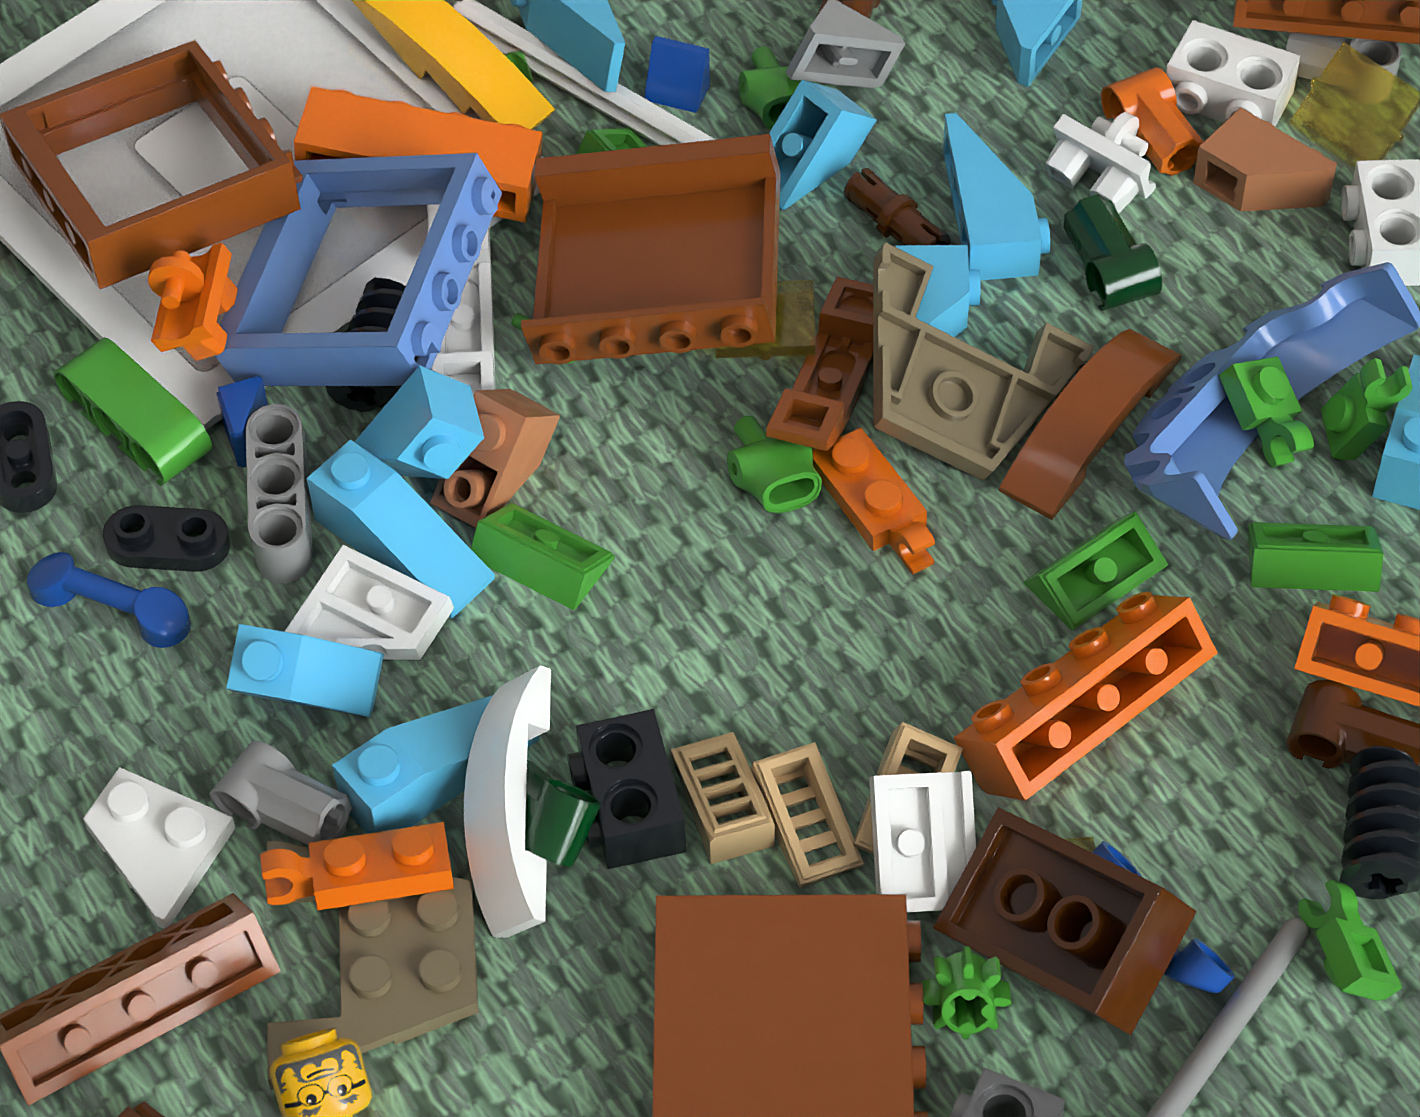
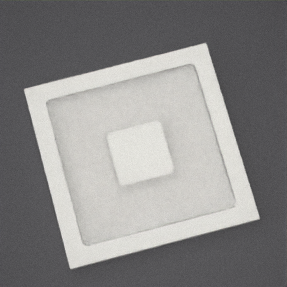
M100 0L0 64V113L196 40L212 62L221 61L230 85L234 89L241 87L250 101L253 114L257 119L262 117L267 119L273 129L278 146L282 150L290 149L294 161V139L311 86L329 90L342 89L355 95L385 101H402L411 106L445 113H462L428 73L421 79L417 77L351 0ZM197 101L56 155L105 227L249 170ZM472 108L464 114L470 118L482 120ZM0 122V241L99 340L104 337L109 338L186 406L198 418L206 430L220 421L222 416L216 392H219L218 387L235 383V381L215 356L195 361L182 347L160 352L151 342L161 297L154 293L148 284L150 270L99 290L12 162ZM537 184L533 197L540 193ZM427 205L336 208L282 333L345 332L348 330L352 317L356 314L355 310L360 298L363 296V291L368 281L375 277L388 278L406 286L428 235ZM493 216L489 228L494 226L503 218ZM265 224L218 242H222L232 253L227 277L236 287ZM212 245L189 255L190 257L201 256L207 253ZM225 313L218 315L217 323L219 325Z

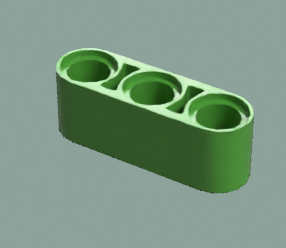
M102 338L53 373L55 382L65 399L69 403L75 399L85 409L80 413L106 437L112 433L122 443L118 448L144 472L150 468L160 477L156 483L161 486L212 450L211 439L198 418L109 338Z

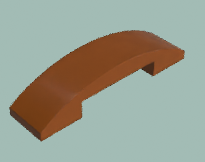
M836 277L820 311L818 333L792 389H784L767 425L766 437L824 451L829 450L836 443L854 411L873 361L872 284Z
M1130 328L1112 338L1089 359L1055 399L1020 450L1003 479L999 492L1052 520L1085 480L1086 468L1143 396L1150 399L1179 363L1182 355Z

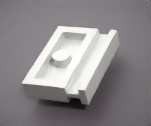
M971 771L869 777L876 894H906L907 912L943 910L976 849Z

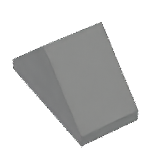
M828 0L810 25L785 73L790 80L876 88L884 84L905 46V42L897 34L841 2Z

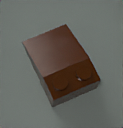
M998 807L933 929L964 946H970L971 950L988 959L996 956L999 959L1000 966L1115 1028L1132 1035L1197 911L1165 888Z

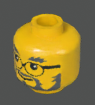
M329 1028L293 1038L280 1045L283 1055L273 1061L269 1074L281 1117H353L354 1114L364 1110L369 1105L372 1098V1090L361 1051L356 1041L346 1037L338 1038L336 1029Z

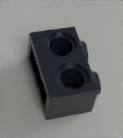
M654 709L576 725L578 752L567 754L572 784L587 791L601 802V806L586 837L589 849L602 847L607 869L685 853V819ZM613 761L627 762V764L619 767L606 765ZM628 816H638L644 818L643 820L636 823H625L620 821L621 819Z

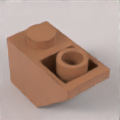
M1240 107L1199 146L1193 183L1240 212L1323 207L1330 200L1337 163L1325 157L1318 150L1306 146L1277 129L1270 122L1262 120Z
M512 389L475 390L473 397L484 439L448 479H439L430 501L434 506L474 528L477 527L479 520L503 508L540 466L561 416Z

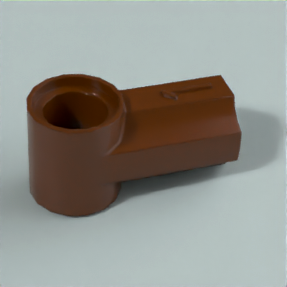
M1316 680L1309 683L1305 688L1286 741L1287 749L1296 759L1302 760L1305 755L1324 761L1322 767L1333 769L1341 766L1343 762L1350 764L1352 757L1360 750L1372 746H1384L1406 752L1413 758L1414 763L1419 765L1420 724L1363 706L1359 695L1350 687L1339 682Z

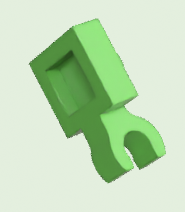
M1279 357L1232 364L1219 375L1242 431L1253 428L1257 429L1262 441L1264 456L1272 467L1294 462L1292 453L1307 451L1314 447L1313 437L1309 428L1303 422L1293 419L1302 412V409Z
M1374 358L1367 362L1361 368L1360 373H1356L1321 408L1332 458L1356 460L1389 428L1385 412L1396 402L1407 397L1413 388L1408 367L1400 366L1391 376L1385 377L1382 361Z
M1330 879L1325 883L1327 892L1331 897V905L1326 913L1319 902L1306 898L1298 902V911L1301 919L1308 927L1317 930L1315 933L1326 956L1323 960L1325 971L1331 981L1342 992L1375 1001L1387 999L1402 989V986L1376 929L1364 926L1358 912V901L1353 889L1345 883Z

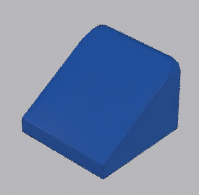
M655 36L652 41L645 99L653 103L696 113L710 87L709 49Z
M252 377L218 387L219 392H216L224 428L236 463L241 468L247 467V421L253 412L268 405L261 377Z

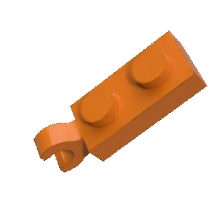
M861 427L839 437L836 443L827 451L820 449L812 450L813 467L822 478V484L872 551L890 544L912 575L934 564V559L926 550L935 545V539L926 527L927 510Z
M444 822L308 843L310 857H301L288 849H272L260 854L267 903L270 905H284L297 899L315 896L318 911L454 889Z

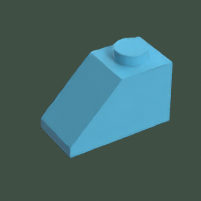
M992 0V4L997 6L995 28L1019 84L1029 87L1080 19L1082 0Z
M801 80L769 133L781 172L780 208L782 210L787 209L850 164L877 119L837 89Z
M895 245L896 248L934 266L916 318L953 337L957 336L967 328L969 306L980 305V270H969L968 245Z
M419 365L355 440V443L394 469L399 475L448 479L484 439V434L471 386Z
M239 624L226 689L248 696L371 717L384 654L310 636Z

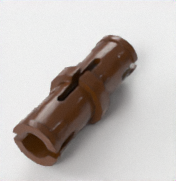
M869 168L861 169V174L856 172L848 180L844 189V197L869 215L877 223L876 229L884 237L887 238L891 235L903 245H950V236L926 219L917 210L918 204L907 194L899 195L882 182Z

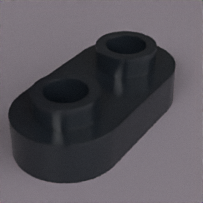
M12 401L0 405V505L12 512H32L48 504L57 490V477L50 434L45 417L37 406L29 402ZM18 435H26V436H27L24 440H23V439H16V440H13V441L9 442V441H10L12 438H14L15 436H18ZM27 482L33 483L27 487L18 488L21 484Z
M133 505L122 508L112 514L103 528V539L110 558L117 564L130 568L190 572L206 571L219 565L227 557L231 546L228 528L224 519L217 513L206 509ZM133 528H142L136 533H127ZM194 532H204L198 537H188Z

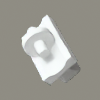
M1123 112L1113 122L1099 116L1090 129L1063 114L1054 125L1057 144L1045 164L1048 175L1070 188H1074L1088 168L1097 171L1101 176L1090 189L1091 196L1099 195L1101 199L1111 201L1118 214L1133 200L1136 194L1146 199L1156 189L1155 183L1149 180L1151 164L1142 158L1148 149L1149 143L1136 136L1139 128V119L1129 112Z

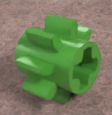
M965 946L962 952L952 954L946 959L937 955L934 958L935 976L937 979L922 981L923 1002L933 1006V1026L939 1029L947 1025L951 1030L960 1033L963 1039H968L970 1034L981 1032L987 1027L993 1030L999 1028L996 1007L1011 1005L1009 982L1000 980L999 959L995 956L985 961L981 956L972 953L970 946Z

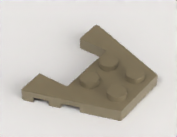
M885 242L876 252L873 259V427L978 479L985 480L1033 425L1046 406L1068 383V380L1077 369L1089 358L1094 346L1046 322L1036 332L1024 371L1009 365L917 319L916 314L934 266Z
M267 841V851L272 849H288L301 857H310L309 847L281 841ZM452 877L454 889L339 907L341 1015L331 1018L267 1023V1080L270 1090H274L269 1074L270 1066L277 1057L283 1055L280 1045L293 1038L315 1031L335 1028L338 1038L346 1037L356 1041L362 1054L393 1041L395 1045L479 1013L474 896L471 880ZM315 896L297 899L291 903L315 901Z

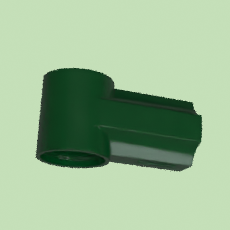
M1099 195L1086 197L1079 200L1077 205L1064 215L1063 228L1085 265L1086 283L1090 293L1096 291L1103 303L1098 306L1101 311L1148 298L1161 292V270L1154 251L1146 243L1138 245L1135 243L1111 201H1105Z
M527 760L525 849L550 862L568 867L574 866L601 806V802L590 793L576 786L552 778L533 762Z

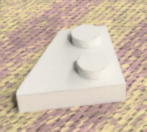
M342 545L285 632L380 652L384 654L383 660H421L453 611L454 606L449 596Z
M120 767L83 818L88 832L102 851L106 852L111 858L116 870L127 885L133 888L150 911L155 923L163 929L171 925L235 830L233 817Z

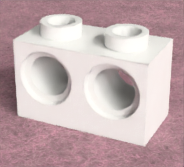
M1192 20L1167 64L1166 74L1175 90L1177 108L1185 114H1200L1224 123L1241 107L1258 118L1276 126L1294 93L1301 55Z
M1420 159L1356 161L1352 184L1344 185L1341 193L1342 218L1344 221H1353L1354 230H1351L1349 237L1351 265L1361 266L1362 269L1389 262L1394 265L1405 286L1420 285Z

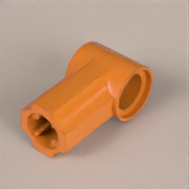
M1161 68L1149 69L1102 88L1101 104L1105 117L1107 119L1113 117L1115 120L1123 112H1129L1139 119V128L1136 136L1149 143L1145 154L1160 174L1167 173L1173 176L1191 169L1197 162L1198 149L1204 141L1177 108L1175 90L1169 77Z

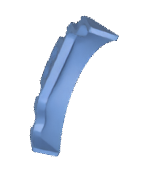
M1386 262L1346 272L1320 284L1322 290L1312 299L1296 306L1268 312L1243 328L1246 334L1241 340L1227 348L1208 353L1168 388L1167 393L1151 406L1132 434L1138 446L1135 450L1125 454L1124 463L1138 489L1219 537L1231 541L1237 534L1238 529L1218 498L1219 492L1235 462L1259 436L1256 428L1242 431L1219 375L1232 364L1279 357L1297 400H1300L1317 386L1354 362L1416 331L1420 327V310L1394 265Z

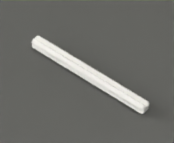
M462 0L461 2L457 1L453 6L455 10L471 22L503 54L513 51L523 52L531 72L625 127L630 128L656 145L716 140L619 83L617 84L616 92H604L532 33L475 0Z

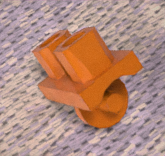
M222 242L212 245L210 250L201 256L190 257L185 251H175L172 256L162 257L154 261L150 267L148 284L152 291L161 297L151 342L160 352L182 347L193 360L198 361L219 355L224 351L228 334L217 323V318L219 314L226 313L235 304L238 288L227 277L232 253Z

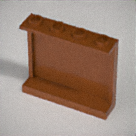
M770 134L536 158L534 177L543 199L534 312L533 319L521 320V329L536 365L548 363L566 364L571 361L602 358L623 359L634 355L666 352L685 353L698 349L730 346L747 347L752 344L775 342L781 172Z
M906 894L656 896L652 1117H928L927 1111H914L913 1089H926L925 1046H912L911 1025H923L924 1002L923 983H909V963L921 962L920 921H907Z

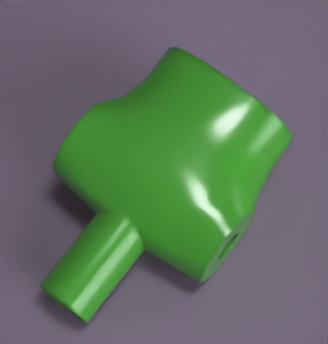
M762 46L755 49L751 56L756 69L741 71L738 87L743 105L756 113L765 127L771 130L801 81L790 80L785 73L789 66H780L772 50L769 47Z
M744 416L736 422L734 432L744 446L728 452L727 466L730 477L737 487L756 497L765 510L771 513L794 511L810 504L818 497L822 487V478L813 467L811 447L766 437L765 431L753 416Z

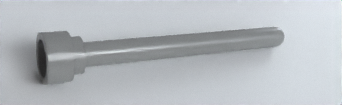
M1290 918L1283 923L1145 1117H1181L1308 938L1309 929L1303 920Z

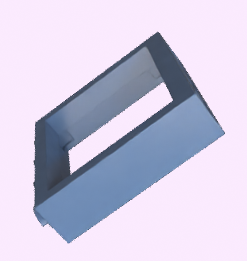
M477 153L295 160L294 165L303 178L301 183L296 184L301 209L265 223L237 285L238 291L235 304L224 314L220 326L228 336L224 351L219 355H215V357L235 382L252 377H261L264 386H402L419 365L431 370L437 353H440L442 341L454 311L460 304L462 291L473 264L479 257L481 244L492 217L498 209L497 205L502 192L496 181L492 178ZM440 204L387 332L282 333L336 208ZM415 356H419L417 363L414 360Z

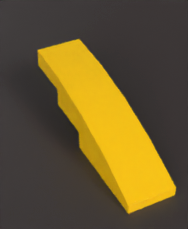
M351 0L417 77L421 79L428 73L463 114L472 108L482 120L501 124H518L527 129L534 130L554 112L555 108L522 72L471 22L445 0Z

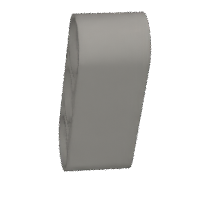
M271 404L253 412L246 425L248 530L258 572L265 579L273 583L286 584L303 577L311 568L313 560L311 498L306 479L310 475L309 456L300 415L293 408L286 405Z

